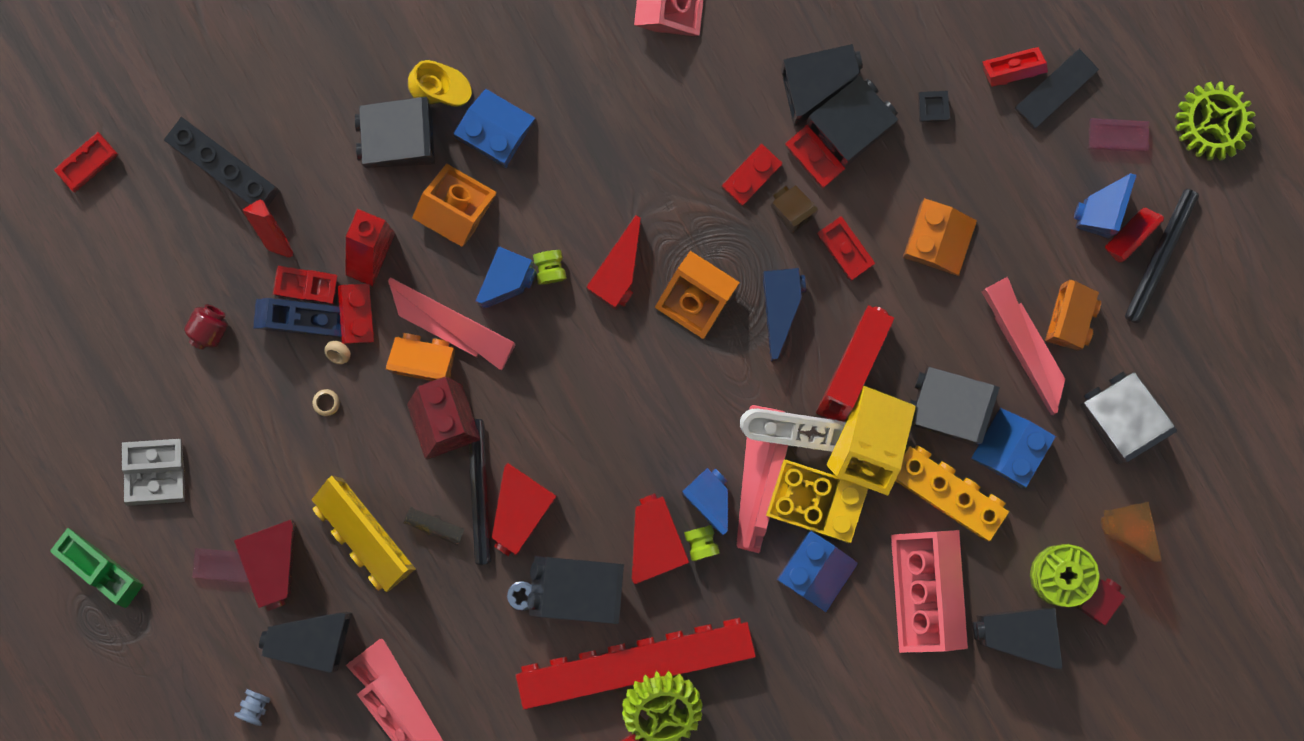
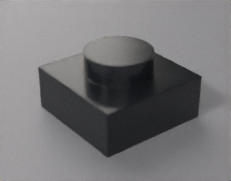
M948 91L918 93L919 123L945 122L950 120Z

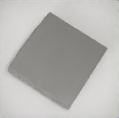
M181 439L122 443V472L124 473V503L126 506L185 502L184 460Z

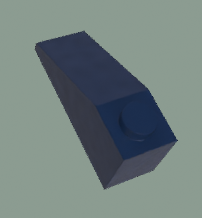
M799 268L764 271L762 274L771 361H777L802 298L801 293L806 292L805 275L799 274Z
M273 298L256 299L253 329L342 337L340 308L337 306Z

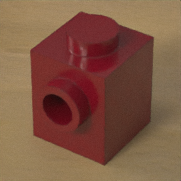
M1109 578L1105 581L1099 579L1098 587L1092 597L1076 608L1098 624L1106 626L1126 596L1120 593L1122 587Z

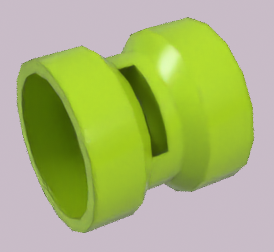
M561 250L545 251L533 255L534 264L538 266L537 281L539 285L556 283L567 279L566 272L561 267L563 259Z
M712 525L684 532L686 541L691 545L690 556L692 561L720 553L718 545L714 543L712 538L714 535Z

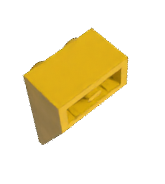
M863 386L828 460L827 466L838 478L888 496L901 470L916 406Z
M784 459L766 516L846 543H851L868 488L838 478L835 475Z

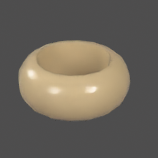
M331 341L325 346V355L333 363L344 364L350 359V350L342 342Z
M329 389L317 392L312 401L315 412L322 416L333 415L340 405L338 395ZM326 394L331 395L334 399V406L329 411H322L318 406L319 398Z

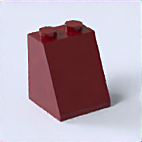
M445 376L417 387L407 406L425 460L481 440L462 384Z
M290 519L234 540L258 608L266 606L267 611L286 605L284 599L291 596L296 531L294 520Z

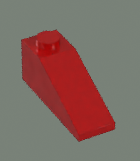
M635 215L586 287L588 292L615 310L619 304L624 307L633 295L630 288L633 283L641 218Z

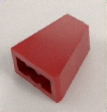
M509 463L505 465L492 533V539L497 541L494 547L507 556L511 552L518 555L557 498L552 492Z
M656 493L639 499L641 505L635 508L632 581L634 584L689 563L664 497L657 498Z

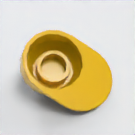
M425 60L420 61L409 73L408 89L414 98L428 97L430 104L441 102L450 106H462L471 97L472 92L469 81L460 71L435 61Z

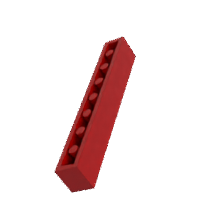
M739 617L723 621L724 627L712 629L711 624L694 627L695 633L683 635L682 630L665 634L666 640L658 642L654 641V637L637 640V646L626 648L625 643L607 647L608 653L597 655L596 650L579 653L578 660L568 662L567 656L550 660L551 666L539 668L538 663L521 666L522 672L515 675L523 709L617 689L634 685L635 681L643 683L644 675L654 678L656 671L660 676H665L669 670L672 676L754 658L755 652L748 622L741 623Z

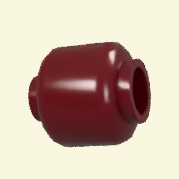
M205 304L204 307H196L184 327L186 335L190 338L189 343L201 350H204L205 347H217L228 327L225 313L209 304Z

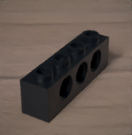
M180 117L164 138V141L250 205L261 199L268 207L280 191L276 186L183 117Z

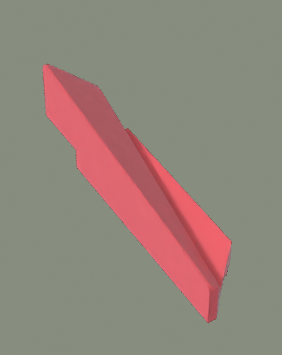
M389 278L388 283L398 315L401 318L445 341H449L450 344L476 358L480 354L495 367L503 370L516 346L513 341L393 278Z
M1006 277L985 288L982 294L996 316V322L1050 415L1058 413L1065 377L1022 303L1018 304L1010 280Z
M756 405L750 406V409L758 408L771 411L785 412L777 409L761 407ZM747 437L736 544L740 549L760 553L763 537L765 536L770 518L766 516L788 445L756 441Z
M383 639L376 641L346 665L365 686L364 689L357 693V696L392 741H443Z

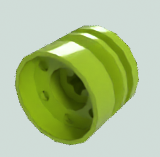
M1070 544L1047 547L1036 556L1030 570L1031 585L1038 597L1048 604L1062 607L1081 605L1089 600L1098 587L1100 577L1098 565L1092 555L1083 548ZM1066 567L1068 572L1073 573V579H1068L1067 584L1065 579L1060 578V573L1065 572Z

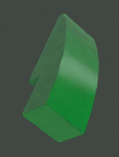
M70 528L65 530L50 550L51 553L89 585L96 587L112 602L121 607L127 608L144 586L143 583Z

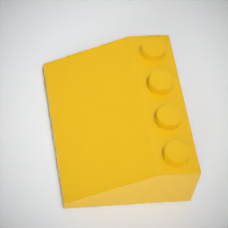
M336 476L328 478L312 498L313 503L316 505L312 508L322 522L328 520L334 527L331 533L341 545L345 542L352 549L349 555L360 568L365 565L371 573L368 579L378 591L382 588L386 592L390 591L416 568L344 479Z

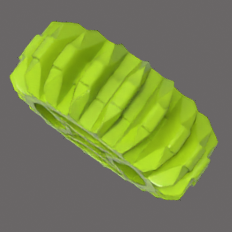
M1207 82L1204 89L1200 85L1194 88L1195 94L1188 92L1185 95L1187 102L1182 101L1179 103L1178 107L1184 112L1177 113L1175 118L1183 121V123L1178 124L1175 128L1177 131H1185V134L1179 137V140L1182 142L1188 139L1191 142L1186 147L1188 151L1194 147L1198 148L1196 157H1201L1205 151L1207 160L1210 161L1214 159L1215 152L1219 160H1224L1226 153L1233 157L1237 154L1236 148L1243 150L1246 147L1243 140L1249 141L1252 138V135L1246 130L1254 129L1255 124L1247 121V119L1253 118L1255 112H1246V108L1251 105V101L1242 103L1240 99L1244 96V92L1241 91L1235 96L1233 94L1235 90L1234 85H1230L1224 91L1223 82H1218L1215 89L1211 82ZM1209 99L1223 101L1230 108L1220 109L1214 102L1211 103ZM1198 103H1200L1203 120L1199 125L1194 126V111ZM1224 115L1226 116L1220 121L1219 124H1210L1209 126L1204 127L1207 123L1210 122V119L1217 117L1220 118ZM1236 116L1237 128L1231 139L1228 134L1230 132L1228 121ZM1210 133L1216 140H1220L1221 143L1209 142L1202 138L1200 134Z
M669 670L665 676H660L656 671L654 678L644 675L643 683L635 681L634 689H627V698L623 699L622 716L628 732L635 733V740L643 738V741H681L682 736L690 739V730H697V721H701L702 701L699 699V691L696 687L693 688V684L689 679L684 681L681 674L673 678ZM677 699L685 704L684 709L678 708V704H676ZM641 710L646 711V714L649 716L648 720L640 716Z

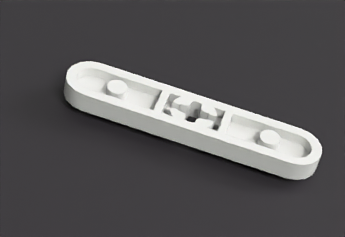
M758 408L746 411L740 419V428L749 439L833 452L846 424L845 421ZM812 426H814L815 430L821 434H813L809 439L805 433L801 432L810 431Z

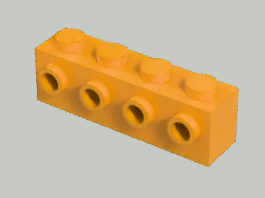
M918 445L915 448L907 447L901 470L895 481L983 540L990 541L1009 513L1008 510L1003 508L1006 503L993 494L986 497L980 493L979 489L981 487L968 478L962 481L954 475L956 470L941 461L938 465L929 459L932 454Z

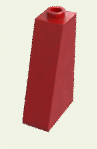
M357 209L346 234V276L373 287L395 236V232L386 220Z
M867 306L818 406L816 414L831 420H846L857 401L893 323L894 317L890 316L886 310L880 307Z

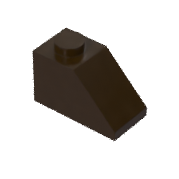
M796 185L791 189L785 186L773 195L775 200L772 202L771 207L791 234L813 219L818 212L815 204Z

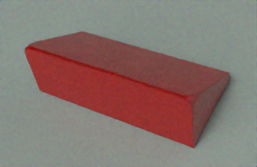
M260 199L243 209V213L267 250L289 258L293 256V250L286 236L263 200L261 201Z
M1142 208L1105 246V250L1118 263L1125 261L1164 221V217L1148 208Z

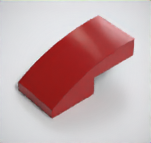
M278 265L272 295L333 304L337 275Z

